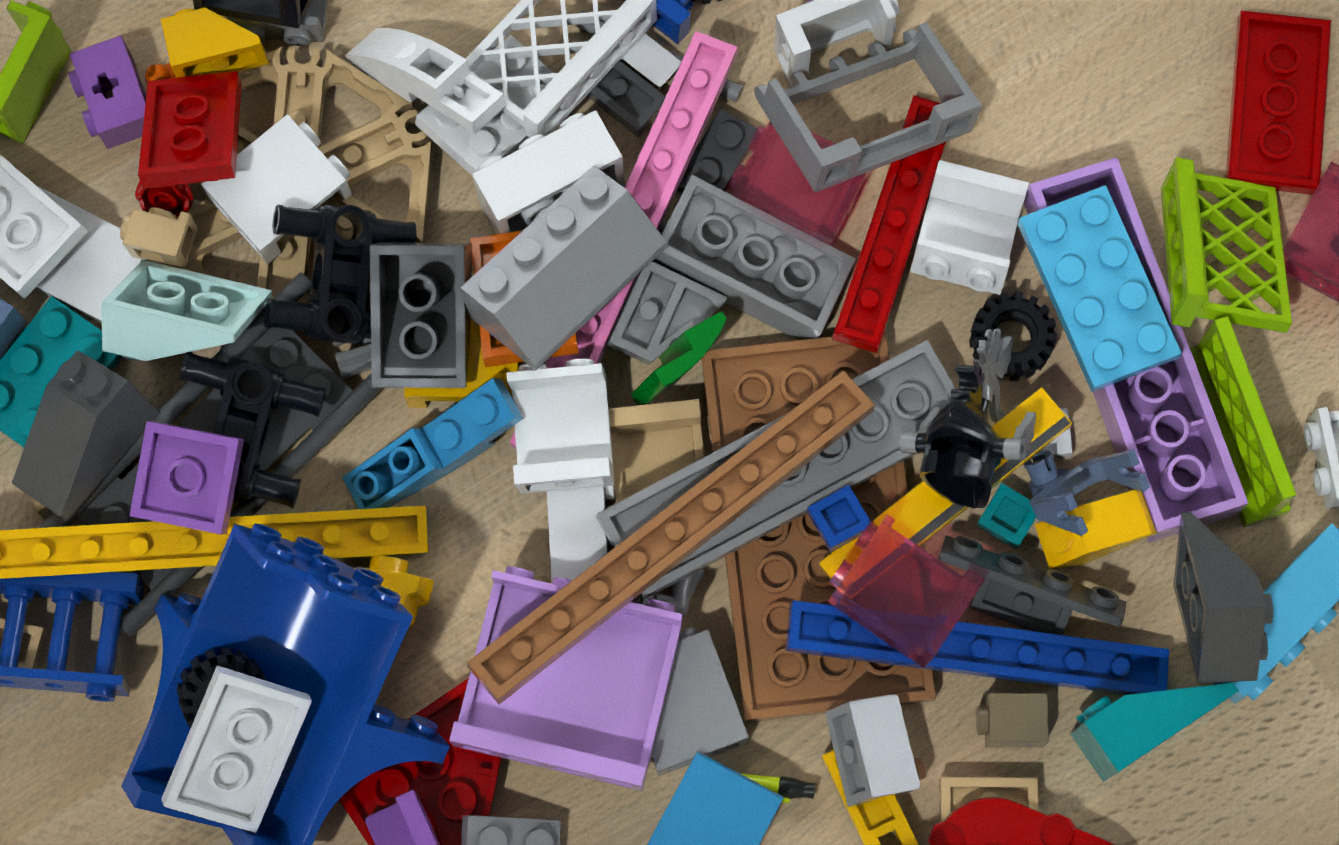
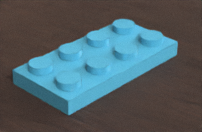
M1106 185L1019 218L1018 227L1091 392L1179 359L1182 352Z

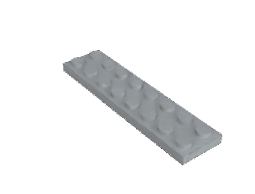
M926 340L852 379L875 404L873 412L640 594L642 601L807 513V507L849 485L852 489L916 455L901 453L899 448L901 433H917L921 422L926 419L932 407H941V409L953 400L951 389H956L929 341ZM785 415L597 513L596 518L613 549Z

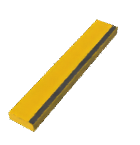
M1042 387L992 426L1001 438H1013L1016 428L1021 424L1026 413L1036 412L1034 437L1031 440L1030 450L1026 451L1025 459L1008 460L1001 458L1000 464L994 469L992 489L1072 426V422ZM922 481L871 522L873 524L871 531L836 549L823 559L819 566L847 601L850 602L969 507L949 502Z

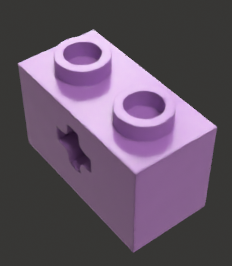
M122 35L70 53L75 70L68 72L77 97L85 96L89 109L83 111L82 115L91 137L99 135L107 149L142 137L146 93L132 54ZM112 90L114 96L108 98L107 91Z

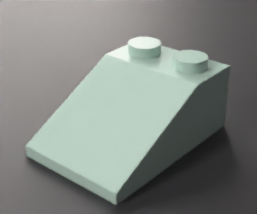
M142 260L102 301V351L121 355L128 360L150 361L234 343L265 307L267 299L272 298V290Z

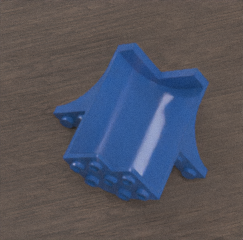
M257 523L253 525L252 529L234 524L202 600L186 593H181L178 598L161 593L154 610L160 622L163 640L162 667L158 691L149 722L121 787L134 808L220 827L233 845H312L331 808L359 781L372 773L395 764L413 761L443 763L450 745L437 732L438 726L431 720L418 715H411L409 720L397 717L388 708L375 704L413 619L412 614L399 602L401 596L381 586L384 579L379 574L362 567H356L355 570L323 554L325 548L321 544L305 537H297L296 541L292 542L281 538L282 535L278 531ZM221 648H230L233 655H236L238 650L245 652L249 660L253 658L257 662L267 681L307 693L312 700L256 833L164 807L161 799L190 731V727L178 703L180 698L177 694V685L183 684L180 675L184 669L190 672L193 670L190 661L196 656L201 662L207 659L205 651L213 649L216 656L221 655Z

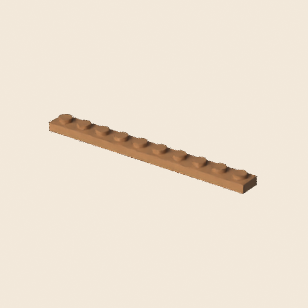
M843 370L467 662L469 670L498 705L871 414L875 404Z

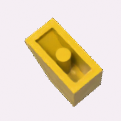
M207 8L197 10L183 9L176 12L173 16L161 18L170 65L177 78L231 71L240 72L269 64L268 56L258 35Z
M1136 489L1080 505L1072 511H1065L1067 515L1083 517L1088 532L1082 536L1043 521L1035 524L1049 569L1082 566L1157 534L1143 493Z

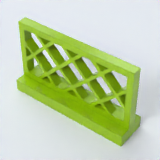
M1175 157L1160 188L1172 325L1190 328L1195 317L1216 320L1228 316L1230 323L1287 333L1292 325L1276 188L1195 173L1193 160ZM1198 190L1212 192L1221 201L1212 205L1199 194ZM1242 199L1263 201V210L1256 213ZM1230 208L1245 222L1236 226L1221 212ZM1209 220L1224 235L1215 239L1202 227V224ZM1253 228L1267 240V244L1260 247L1245 233ZM1233 241L1248 256L1240 261L1224 246ZM1213 254L1228 269L1219 274L1205 261V258ZM1257 262L1271 274V278L1264 282L1248 267ZM1237 275L1253 290L1243 295L1228 280ZM1217 289L1232 304L1228 306L1209 302L1208 293ZM1261 296L1275 309L1276 314L1263 312L1252 302Z
M1229 317L1216 319L1197 346L1191 347L1190 350L1248 504L1238 514L1244 528L1287 514L1291 511L1289 502L1297 494Z

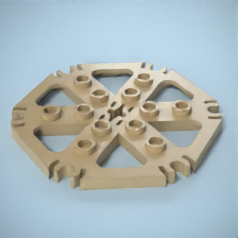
M289 46L286 51L288 64L282 65L284 51L280 47L267 53L268 65L238 72L242 83L241 92L266 81L277 85L273 125L288 114L298 126L305 122L319 139H321L324 98L329 88L336 85L344 86L375 105L381 113L379 119L328 143L319 145L317 148L327 159L335 155L342 162L351 175L346 179L349 187L395 165L407 167L411 172L408 215L402 222H415V241L425 243L433 146L430 138L423 131L417 134H411L407 131L410 125L415 124L416 115L418 114L417 110H414L412 103L327 49L323 67L322 57L318 48L313 47L310 61L301 64L297 62L298 56L295 46ZM240 125L237 155L259 138ZM338 192L320 205L341 207L354 205L363 210H370L376 215V218L386 219L352 196L344 200ZM208 198L191 206L188 211L198 230L185 270L206 275L210 274L203 267L205 257L210 252L242 238V235ZM340 216L336 222V231L343 239L350 240L353 235V225L346 217ZM285 234L277 240L276 243L281 254L269 264H266L260 257L257 287L272 290V298H274L300 272L307 277L311 238ZM370 265L366 299L370 298ZM306 292L297 302L308 303L310 295ZM332 308L328 313V317L340 311Z

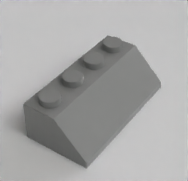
M594 165L460 288L469 317L536 371L667 248V242L629 191Z

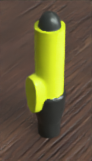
M740 773L783 796L784 799L781 803H790V800L795 798L814 799L815 783L784 776L771 777Z

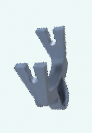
M1131 449L1103 457H1095L1071 470L1057 469L1050 450H1043L1023 464L1031 478L1028 484L1033 494L1030 504L1037 520L1082 536L1088 532L1083 517L1070 516L1065 513V511H1072L1078 507L1073 496L1087 487L1104 480H1110L1145 492L1150 488L1145 474L1127 470V467L1133 468L1140 463L1135 450Z

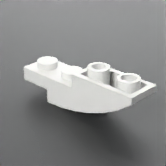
M376 28L345 55L347 62L405 100L412 103L418 97L473 134H476L506 106L502 92L470 73L468 60L448 48L414 33L393 28Z

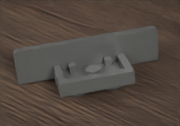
M948 535L945 536L938 560L981 576L970 608L1034 632L1063 635L1072 610L1121 627L1125 616L1126 601L1120 600L1119 596L1113 591L1098 586L1091 589L1074 583L1069 575L1057 570H1047L1045 572L1031 567L1026 560L1015 554L1002 553L999 555L983 549L979 542L968 537L957 536L953 538Z

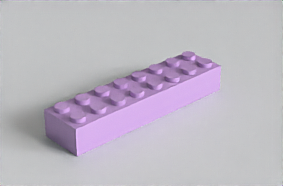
M1116 157L1029 184L1023 204L1028 215L1106 185L1182 352L1179 359L1093 391L1115 453L1134 449L1140 463L1133 468L1127 467V470L1144 473L1150 485V488L1142 493L1157 533L1147 538L1148 543L1179 534L1180 517L1183 512H1191L1204 525L1238 515L1248 504L1183 329L1181 326L1172 325L1169 292L1119 160Z

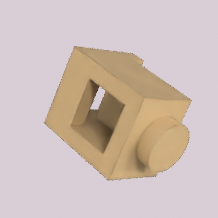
M152 207L149 209V212L133 209L132 214L127 213L123 219L120 238L123 240L122 244L134 258L185 269L198 227L191 215L181 211L178 220H176V215L164 209Z

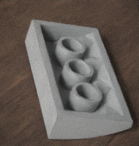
M691 175L661 234L667 242V248L652 261L726 296V304L797 340L818 338L822 333L855 262V258Z

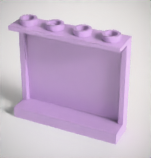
M507 566L505 573L493 570L491 576L493 586L475 656L572 580L554 577L551 584L534 580L533 572L518 567ZM647 599L646 605L630 602L499 705L474 674L470 672L458 722L454 721L449 741L454 747L643 791L682 628L683 614L674 612L675 605L660 600Z

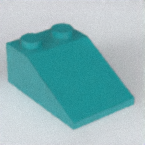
M1233 682L1124 695L1113 703L1108 696H1105L1076 717L1080 726L1070 735L1099 777L1105 782L1237 693L1239 689Z

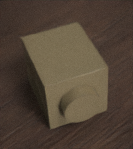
M989 693L984 699V706H977L976 731L977 735H985V747L1043 748L1049 742L1047 694Z

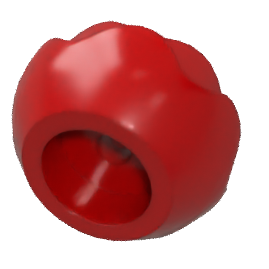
M139 181L135 191V197L139 201L142 211L149 212V209L154 207L164 209L179 217L181 211L188 213L194 201V194L190 183L142 189Z

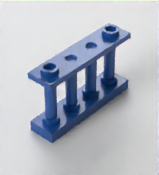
M104 572L0 579V594H4V598L8 599L0 650V687L86 693L87 699L99 702H112L115 700V696L129 697L130 686L124 676L113 674L123 610L128 609L129 604L137 605L144 597L145 586L139 575L136 573ZM34 597L52 598V602L56 603L46 670L18 667L28 602L33 601ZM81 600L100 602L99 605L104 607L94 673L66 671L75 606H79Z

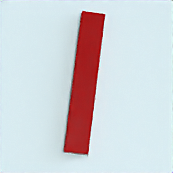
M913 95L902 130L929 120L933 106L941 103ZM946 142L890 164L832 340L877 354Z

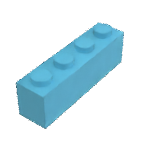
M1332 523L1263 591V594L1271 595L1273 603L1272 623L1265 624L1264 627L1268 641L1267 660H1260L1257 681L1234 682L1239 691L1229 697V699L1235 704L1246 696L1254 701L1273 682L1267 674L1278 662L1287 667L1306 648L1300 640L1312 628L1319 634L1338 615L1332 607L1339 601V529ZM1213 682V683L1216 685V684L1233 683V682Z

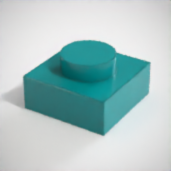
M1001 483L976 526L1017 550L1036 519L1030 504L1031 500Z

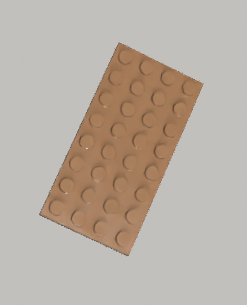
M886 331L883 333L877 354L832 340L833 336L708 350L701 361L712 453L789 413L843 370L851 379H854L890 360ZM904 461L852 488L871 522L908 493ZM807 513L725 556L745 723L825 714V712L849 701L892 694L898 696L900 705L936 700L933 673L929 669L785 651L789 607L793 600L925 617L916 550L850 602L847 601L819 566V563L831 553Z

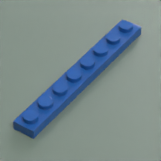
M793 600L789 607L785 651L1124 695L1167 690L1169 649L796 600Z

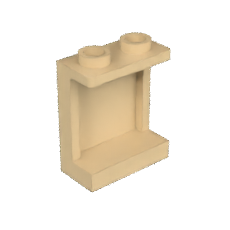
M699 399L609 408L615 504L704 458Z

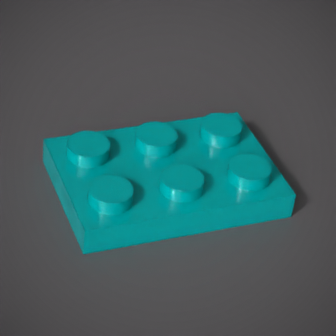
M50 296L0 360V432L23 448L25 447L46 385L57 374L60 366L69 360L77 350L112 371L123 358L121 355L102 351V331L53 296Z

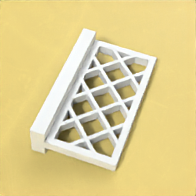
M521 0L467 56L466 60H468L470 73L477 76L472 71L483 61L500 60L502 78L481 80L495 89H503L506 106L502 111L522 125L529 138L538 134L546 136L563 122L614 65L657 21L656 0H626L618 10L599 12L597 0H592L593 12L566 14L565 0H560L561 15L534 17V6L540 0ZM599 22H606V23L600 28ZM595 24V34L589 41L569 43L567 25ZM563 27L564 43L537 46L535 28ZM530 29L532 46L505 49L504 38L511 30ZM499 44L500 49L493 50ZM576 53L575 56L570 60V54ZM565 54L566 65L559 73L539 74V56ZM533 57L534 75L507 77L506 59ZM540 85H546L541 91ZM535 86L536 97L524 110L509 100L508 88Z

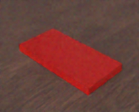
M1240 11L1237 21L1225 178L1272 186L1276 188V191L1308 195H1316L1319 192L1331 20Z

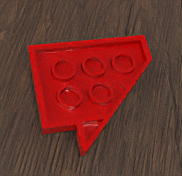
M469 678L414 714L434 722L438 726L437 732L450 745L443 763L413 761L383 768L359 781L339 799L368 845H375L365 823L366 817L396 804V797L411 790H414L419 795L440 845H461L462 816L491 817L502 758L454 747L449 741L454 721L458 722Z

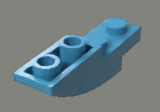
M492 378L422 428L410 429L342 478L359 509L388 508L474 459L495 445L494 439L524 418L502 379Z

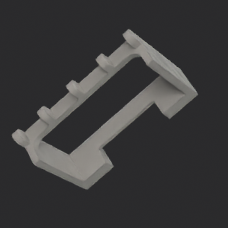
M927 22L919 25L917 32L915 29L903 32L905 44L903 46L886 52L880 42H875L868 46L871 58L847 66L843 58L837 56L829 60L831 73L808 81L802 71H797L790 74L792 87L784 90L777 78L768 81V85L762 84L754 88L758 103L814 192L821 191L972 132L982 105ZM913 59L916 60L943 101V103L933 106L929 120L861 146L852 137L823 149L820 148L794 107L796 103Z

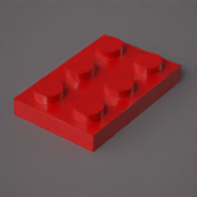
M238 71L148 81L138 177L142 189L235 178L242 90Z

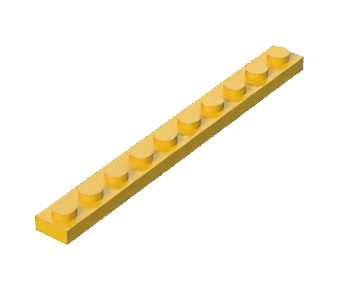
M426 505L230 517L227 534L222 535L156 521L0 530V579L216 566L234 524L251 529L255 523L262 524L278 531L282 535L281 538L295 542L297 537L311 539L325 548L323 554L332 558L428 553Z

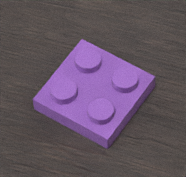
M146 421L129 516L221 535L227 534L244 439Z

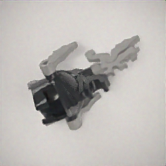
M993 329L986 330L985 337H987L988 341L979 340V347L977 348L979 360H973L974 366L956 365L955 371L959 376V388L951 389L953 400L942 409L941 407H932L926 419L921 422L919 431L917 433L902 432L899 440L901 453L924 454L919 473L921 479L942 498L960 506L985 508L992 489L994 469L1000 464L1001 458L1024 460L1026 451L1030 450L1031 440L1034 437L1036 412L1026 413L1021 424L1016 428L1013 438H1001L988 423L989 408L991 420L995 424L1005 417L1004 412L1000 410V384L998 378H1003L1004 373L1007 374L1008 365L1011 361L1013 337L1004 336L1003 339L1000 338L1001 329H994V331Z

